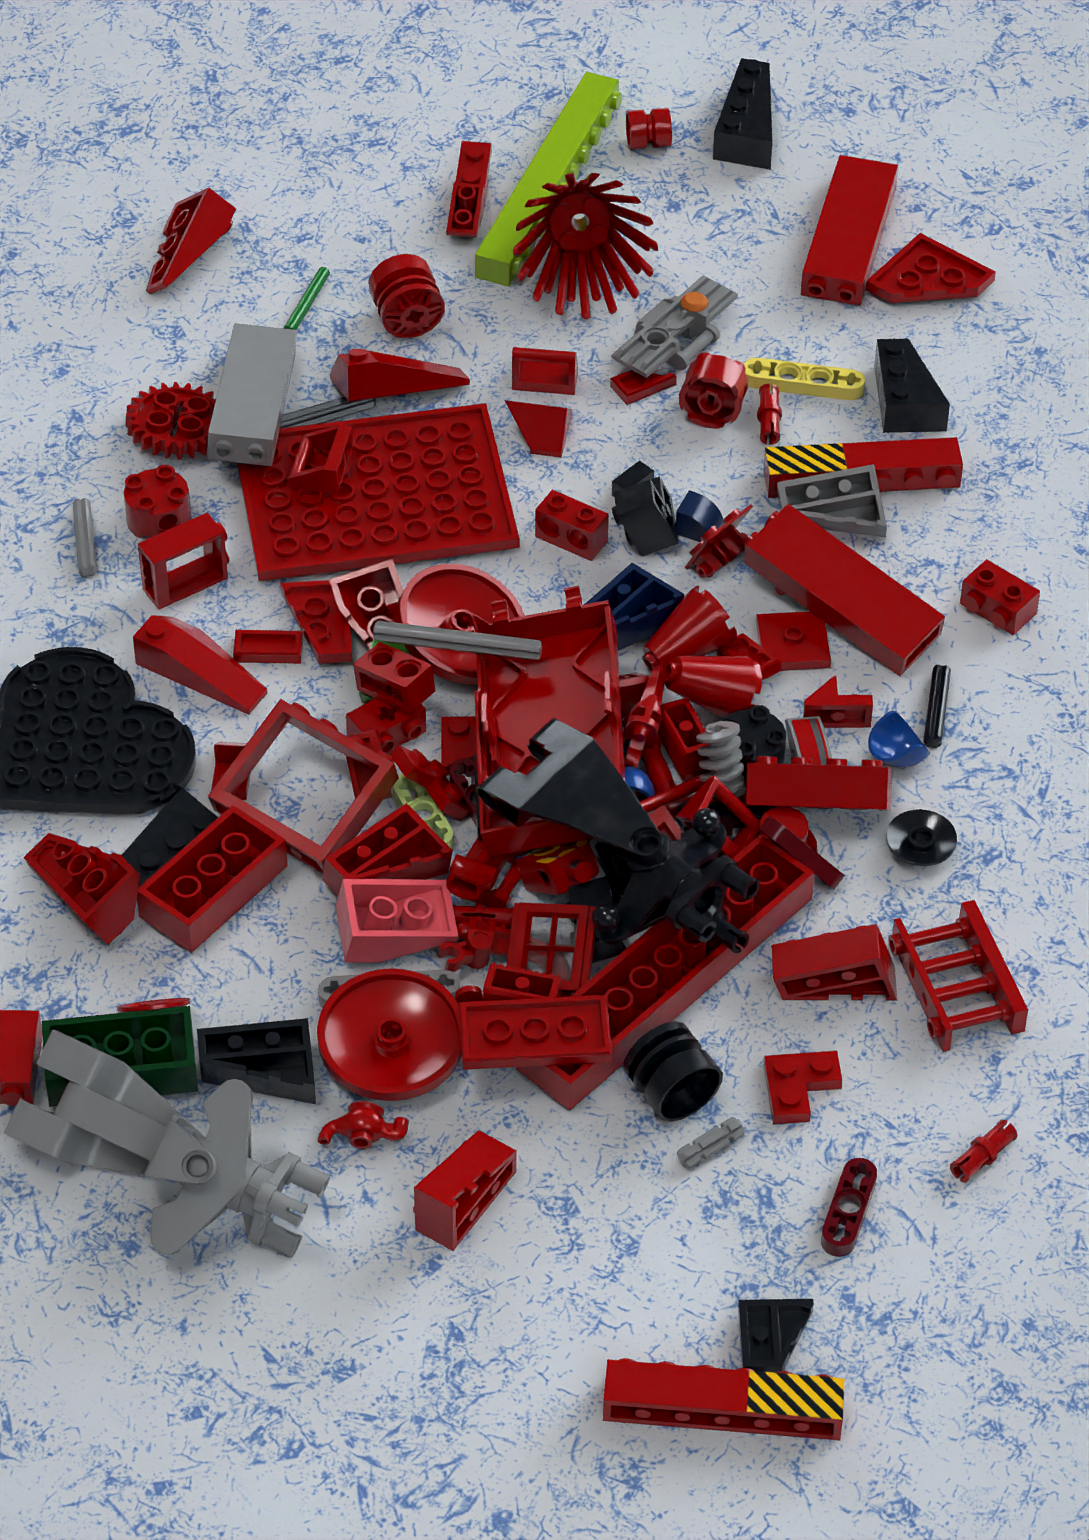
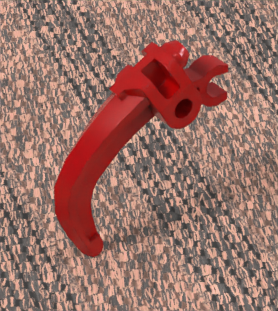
M662 663L653 668L640 702L632 708L623 732V738L630 740L624 758V766L637 768L644 745L653 748L662 720L660 706L665 681L662 678L664 668Z
M469 917L468 922L463 921L457 924L458 938L465 941L443 943L439 946L438 957L442 958L448 955L455 957L448 959L445 966L446 970L452 972L459 970L465 964L474 969L484 968L488 965L491 954L508 956L511 930L505 929L506 924H501L495 920L484 922L478 921L475 917ZM530 936L529 943L548 944L545 941ZM528 950L527 961L540 965L545 969L547 951ZM554 952L552 974L554 976L559 974L562 979H570L571 967L563 952ZM561 993V997L570 996V993Z

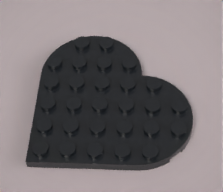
M82 647L50 649L35 654V660L21 668L17 665L3 681L0 688V809L142 814L169 802L181 787L185 788L192 778L196 766V749L191 730L187 724L183 725L176 719L174 713L169 709L154 703L136 701L135 687L127 670L124 671L115 664L114 658L100 651Z

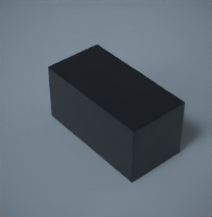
M639 460L612 481V496L614 497V492L653 479L654 470Z

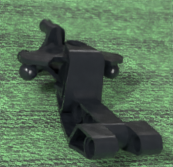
M552 718L529 739L527 747L531 754L539 761L526 775L519 771L514 773L500 766L476 788L479 797L488 807L519 828L529 818L537 817L573 828L593 838L590 841V848L612 888L622 896L619 903H603L598 905L592 912L595 936L600 943L605 945L617 944L666 919L675 928L685 929L703 943L716 939L736 954L742 951L736 943L743 948L747 946L749 935L728 922V918L724 914V900L728 887L741 895L742 898L746 900L752 899L760 889V881L741 870L738 863L727 855L720 856L717 859L727 837L725 826L720 822L719 815L715 810L709 808L697 811L692 820L693 828L681 833L680 840L670 842L669 837L661 834L625 780L592 737Z

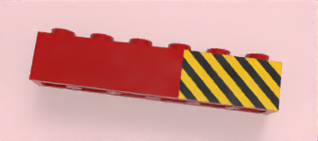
M958 438L765 447L763 471L768 498L778 497L777 482L872 464L875 466L880 492L958 488L961 486L963 471Z
M629 1358L619 1360L607 1359L603 1421L840 1440L843 1422L845 1378H835L826 1374L816 1376L798 1375L788 1371L776 1373L761 1372L749 1368H739L736 1370L721 1369L710 1365L684 1366L667 1361L647 1363L637 1362Z

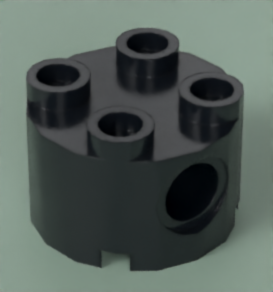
M755 705L750 709L735 711L721 718L720 721H730L739 724L740 732L738 736L741 739L739 749L742 751L740 762L743 763L744 768L741 775L744 776L745 787L747 785V763H756V756L777 757V764H784L787 733L783 723L773 714H770L767 707Z

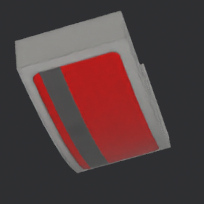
M820 716L788 718L785 720L790 753H794L795 757L812 758V765H826V758H832Z

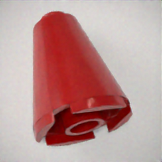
M695 586L691 589L643 647L645 655L642 656V660L650 671L661 663L665 666L675 656H705L731 644L737 638L735 626L729 630L725 622L730 616L719 601L706 589L699 593L700 586Z
M675 656L665 664L662 672V678L667 689L683 698L690 699V702L719 718L726 717L735 711L750 709L755 706L751 704L754 693L760 694L762 687L760 665L757 661L751 660L752 658L747 656Z

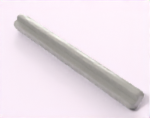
M377 621L373 628L374 640L381 642L528 660H539L542 652L541 641L386 621Z

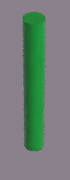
M326 267L318 269L283 329H298L330 275V271Z

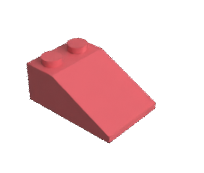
M343 879L335 906L345 962L380 963L434 948L445 942H455L458 940L459 936L451 893L447 889L446 880Z

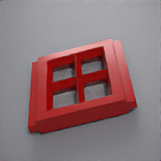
M514 903L507 965L511 968L515 966L518 969L524 968L525 971L531 969L532 972L538 970L540 974L543 972L547 975L552 973L554 976L559 974L562 978L561 993H575L591 978L595 944V926L592 922V912L596 907L589 905Z

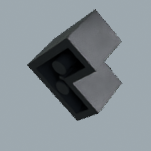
M660 476L614 492L616 506L612 507V514L618 526H624L630 546L635 545L641 556L678 544L672 496Z

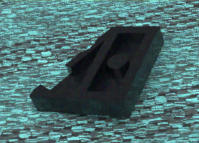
M813 1299L739 1300L738 1317L742 1368L773 1373L784 1371L813 1313Z

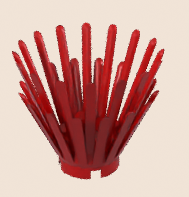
M574 173L565 175L566 185H556L548 182L542 186L543 189L554 192L553 196L530 199L524 206L528 208L548 204L546 207L518 222L516 226V231H520L544 218L513 248V256H519L543 234L519 271L518 278L520 281H523L526 275L531 278L550 247L533 293V299L539 302L543 291L546 294L551 293L561 261L555 312L558 315H563L566 298L569 302H573L576 299L577 273L581 316L583 319L591 317L588 282L592 299L594 301L601 299L599 281L609 313L613 314L617 311L604 266L618 292L622 291L625 285L633 299L639 296L637 287L614 249L635 274H639L642 269L647 276L652 277L653 268L618 232L645 251H649L650 248L658 251L657 242L617 216L647 227L653 225V221L649 216L610 203H641L640 199L636 196L603 193L604 191L621 187L623 183L618 180L591 186L600 174L590 173L585 180H580L579 182H576ZM576 214H585L581 219L573 218Z

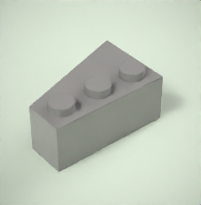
M874 464L777 482L780 510L787 504H790L825 530L886 537L887 524Z

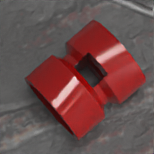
M655 108L651 110L650 114H646L643 109L626 111V137L629 150L646 148L649 143L654 148L672 145V123L669 108Z

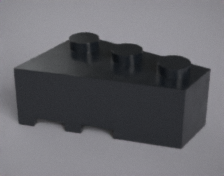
M908 338L877 339L874 369L883 433L947 431L950 403Z
M308 1018L197 1029L202 1082L221 1085L227 1080L238 1079L248 1084L252 1092L316 1104Z

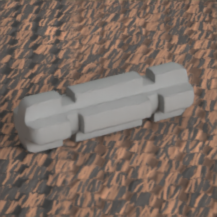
M731 1117L721 1123L720 1129L716 1126L693 1140L692 1146L688 1143L677 1151L680 1163L687 1168H692L701 1162V1157L707 1159L730 1144L729 1140L734 1142L743 1137L745 1130L741 1121Z

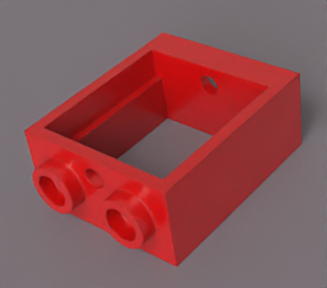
M207 512L137 543L142 590L158 610L228 579L227 564L230 560L225 548V541L228 537L224 526L220 522L216 523ZM203 546V557L167 572V561Z

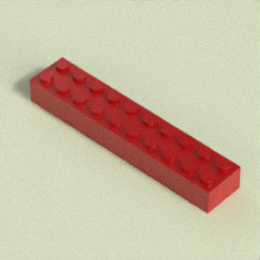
M760 834L732 858L738 863L741 870L760 881L758 893L752 899L746 900L728 887L724 900V914L727 916L728 922L749 935V941L745 948L736 943L742 950L740 953H733L716 939L703 943L685 929L675 928L666 919L653 925L571 995L607 996L612 1062L516 1067V1070L568 1110L573 1109L624 1064L629 1050L638 1039L650 1030L676 1019L811 901L815 872Z

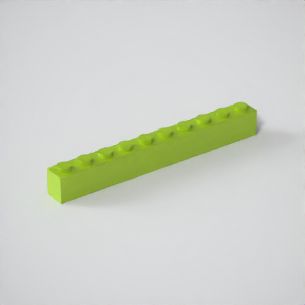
M585 72L475 253V278L509 287L515 276H518L525 259L534 250L536 241L519 256H513V248L544 218L520 231H516V226L521 220L548 205L526 208L524 207L526 202L530 199L553 196L554 192L542 188L548 182L556 185H566L565 175L574 173L575 180H577L582 163H587L592 146H597L601 131L604 127L607 128L609 126L613 111L618 110L621 105L622 93L619 92V79Z

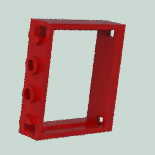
M280 699L209 793L208 798L213 810L220 815L234 805L286 839L287 854L323 874L325 858L359 834L399 777L394 760L385 752L370 750L357 736L349 734L347 737L340 733L337 727L324 718H321L319 721L310 716V713L302 705L295 702L291 705ZM287 723L375 772L321 846L234 796Z

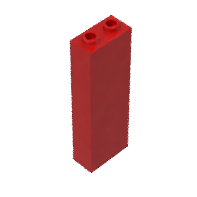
M839 155L802 271L800 295L861 306L866 291V282L872 271L896 191L899 165Z
M787 504L780 512H773L767 519L765 527L759 533L753 532L744 544V564L898 676H901L942 634L945 616L790 504Z

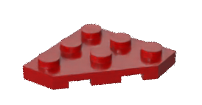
M919 233L867 280L866 290L890 303L978 297L995 281L996 271Z

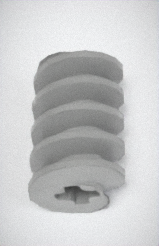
M718 721L706 725V732L696 736L697 742L707 743L706 746L697 749L698 755L708 756L707 759L699 762L701 769L709 770V772L700 775V780L705 782L710 776L715 775L736 797L746 794L745 789L742 788L745 784V779L741 775L744 768L743 763L740 762L742 751L739 749L741 745V739L738 736L740 732L739 724L730 721Z

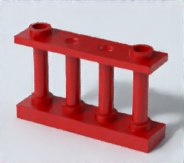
M975 899L961 903L959 918L956 919L955 923L908 934L901 918L894 919L892 935L888 936L891 953L893 956L898 955L927 1017L929 1034L933 1040L937 1039L943 1052L950 1050L952 1032L954 1030L998 1019L1000 1022L1006 1023L1011 1035L1025 1032L1029 1009ZM955 937L965 939L969 950L925 961L920 960L915 947ZM973 964L974 967L978 966L981 971V978L934 989L928 977L929 974ZM981 992L992 994L995 1000L994 1006L947 1017L941 1002Z

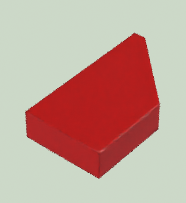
M629 370L610 378V387L626 405H629L676 385L677 376L673 373H667L666 375L652 373L646 378L633 370Z

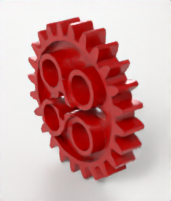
M174 382L173 387L169 388L165 383H161V389L159 390L149 386V394L139 391V398L132 397L131 405H127L125 420L128 436H133L134 444L141 443V450L152 448V455L154 456L159 452H164L165 459H168L171 454H176L178 460L182 459L183 454H188L190 458L194 459L195 452L205 456L207 455L209 427L216 398L213 399L214 392L210 391L204 394L202 386L193 390L190 383H187L184 388L179 387L177 382ZM181 405H183L182 412H180L178 419L179 408ZM177 420H178L177 431H176L175 436H173V429L176 428Z

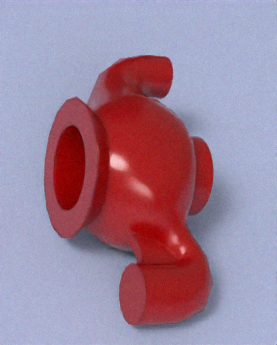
M356 1101L348 1106L347 1114L328 1122L322 1127L317 1141L322 1145H328L334 1134H341L350 1139L352 1146L366 1149L370 1148L372 1143L379 1141L381 1138L390 1141L403 1139L408 1131L409 1120L404 1117H396L393 1123H387L382 1117L384 1110L378 1104L368 1101Z

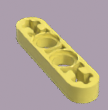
M751 358L744 363L748 387L759 389L764 384H770V391H772V385L774 384L778 386L779 392L842 400L859 399L863 396L865 390V376L853 369L766 358ZM784 374H791L796 378L792 380H786L781 378L780 376ZM815 378L825 379L827 382L823 384L814 383L812 380Z

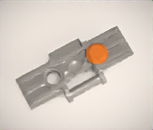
M703 275L679 297L675 295L672 298L663 299L637 322L635 335L612 354V359L646 378L664 363L680 370L686 369L693 357L709 343H715L720 338L719 330L710 322L738 298V293ZM680 334L689 339L697 337L683 351L679 350L680 340L677 337Z

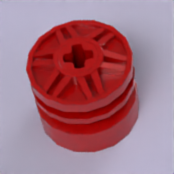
M413 254L395 255L382 261L372 271L368 280L369 292L377 307L381 322L388 333L400 338L418 337L431 331L441 321L445 312V302L426 260Z

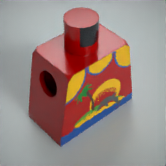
M587 840L532 849L514 858L525 890L552 895L563 894L569 890L568 887L588 882L599 874L595 857Z

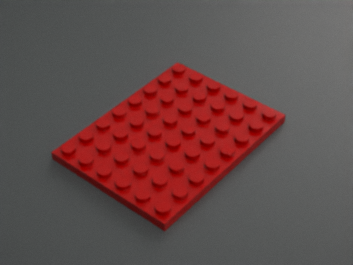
M486 403L280 428L272 466L237 463L259 581L366 568L393 559L394 564L520 548V538ZM339 424L352 426L353 451L338 494L293 488L287 484V478L304 434ZM312 448L305 470L325 465L330 451Z

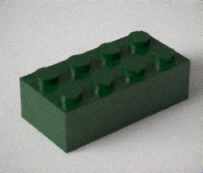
M190 1006L42 1021L43 1049L54 1029L124 1061L160 1095L198 1092ZM44 1068L49 1107L58 1106L69 1080Z

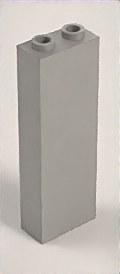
M234 323L208 432L207 459L272 466L295 360L297 330Z

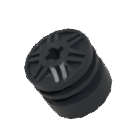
M677 1021L664 1023L647 1032L632 1046L624 1060V1072L638 1090L645 1094V1099L664 1121L682 1120L696 1113L713 1098L723 1080V1072L706 1050L701 1049V1044L687 1026Z

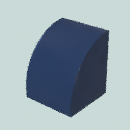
M689 490L676 511L677 535L701 542L700 538L711 527L715 525L719 528L724 524L722 522L723 516L711 500Z

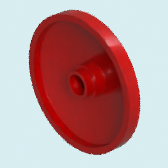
M439 564L420 571L407 583L397 603L396 623L475 632L471 614H476L485 621L492 622L493 610L491 602L504 599L507 601L509 619L525 615L519 602L509 589L488 573L462 564ZM404 644L413 657L431 664L435 675L455 683L478 685L476 653Z
M390 968L360 974L348 980L333 992L324 1004L319 1016L317 1026L318 1049L325 1068L343 1087L369 1099L400 1101L426 1094L449 1078L462 1057L459 1007L456 999L439 982L415 971Z

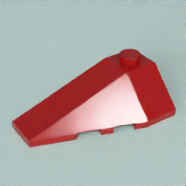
M209 187L177 202L164 227L162 234L167 239L165 243L160 244L157 253L161 255V258L152 268L146 292L151 295L168 287L214 242L225 235L233 225L231 219L236 208Z
M352 349L349 353L339 354L330 372V380L348 401L470 385V379L458 367L367 351L365 349Z
M393 559L329 579L339 612L369 650L373 641L375 623L377 621L396 623V608L403 588Z
M151 615L133 636L135 663L243 713L250 715L268 693L267 688L201 629L177 618Z
M48 833L23 857L107 945L119 936L134 920L140 874L120 854L114 852L111 854L104 853L97 847L90 846L88 848L79 845L74 840Z

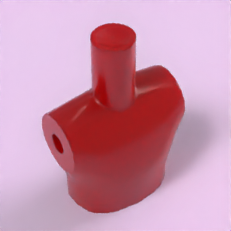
M487 849L480 850L475 859L456 854L450 867V874L446 880L447 889L461 899L477 900L483 892L492 889L496 883L499 869L488 865L493 856L489 857Z

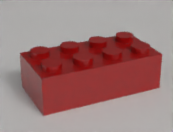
M232 805L138 888L137 905L139 917L192 953L288 867L286 839Z

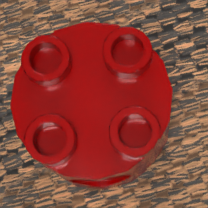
M706 352L700 353L696 360L690 364L686 372V379L679 393V406L681 410L684 407L688 413L687 418L697 425L714 429L724 427V424L730 421L733 423L741 411L743 398L748 390L745 365L740 361H734L725 356L712 355Z
M160 465L155 469L131 474L125 479L123 495L128 529L136 537L142 539L143 535L151 538L192 519L187 481L180 474L176 473L172 466Z

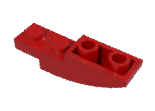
M461 142L446 235L477 238L487 196L492 143Z

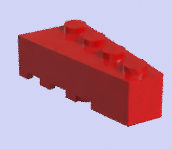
M756 756V763H747L746 805L821 809L840 808L848 810L879 809V811H891L893 769L883 767V760H862L861 766H847V759L826 758V765H812V758L791 757V764H777V757Z

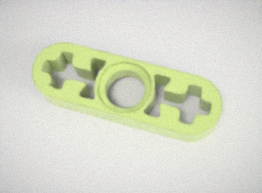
M400 774L398 776L399 779L393 786V798L397 806L400 808L407 803L415 812L419 810L430 811L432 816L423 820L432 830L435 828V833L453 849V829L443 812L425 787ZM405 788L415 792V799L412 800L411 794Z

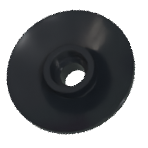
M916 809L903 812L890 822L887 828L886 841L890 851L903 862L915 866H932L947 860L953 854L957 844V834L954 826L944 816L930 810Z

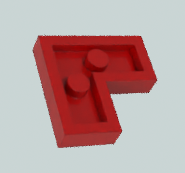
M398 745L390 753V756L407 779L425 787L442 812L459 821L470 812L462 801L465 798L463 792L455 784L449 782L446 778L449 773L436 759L429 761L417 749L410 751L401 745Z
M837 1050L764 1056L763 1066L773 1125L810 1122L811 1111L807 1091L842 1089V1075Z

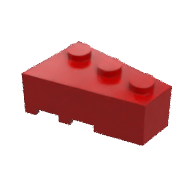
M406 803L327 856L324 862L322 881L338 897L343 879L427 880L449 873L453 850Z
M877 924L862 925L853 929L833 933L828 932L818 936L798 940L793 939L771 945L773 980L782 1000H829V995H851L852 1000H863V995H886V1001H897L895 965Z
M478 1130L414 1186L413 1213H415V1230L454 1251L517 1172V1150Z

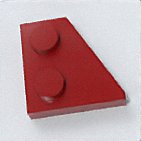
M475 716L441 717V764L447 769L448 773L452 763L459 759H471L477 762Z

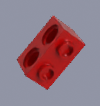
M553 489L535 509L536 538L589 561H592L608 542L609 514Z
M380 641L353 663L358 691L410 714L436 691L431 664Z

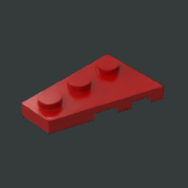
M329 580L280 583L281 593L301 631H303V635L318 663L353 662L350 624L339 612Z

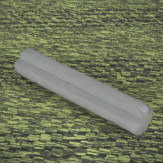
M87 498L75 499L72 504L79 574L83 577L87 575L93 576L97 571L90 501Z

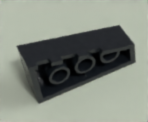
M741 58L714 130L713 160L771 170L772 113L770 63Z

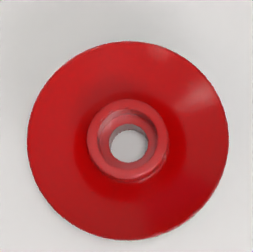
M190 998L150 1000L117 1006V1011L124 1013L183 1007L191 1002Z

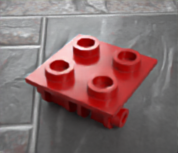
M750 504L741 512L736 508L724 518L722 526L717 528L714 525L700 538L702 541L689 552L692 558L685 568L688 569L694 564L700 577H712L722 567L726 566L728 562H731L736 556L745 551L744 544L748 539V535L743 532L740 533L736 528L753 506Z

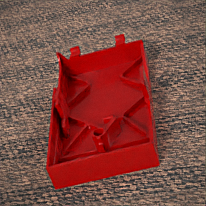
M579 586L564 588L566 608L509 619L508 605L506 599L491 602L493 610L492 622H487L476 614H471L476 633L539 640L542 643V652L539 660L476 653L478 690H475L474 694L478 786L500 766L514 773L517 771L524 775L529 773L539 763L527 747L529 739L552 718L592 737L625 780L617 626L608 600L582 605ZM479 797L480 834L489 857L593 839L591 836L573 828L537 817L529 818L519 828L488 807Z

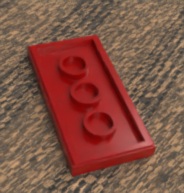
M606 995L458 1002L463 1070L612 1062V1045Z

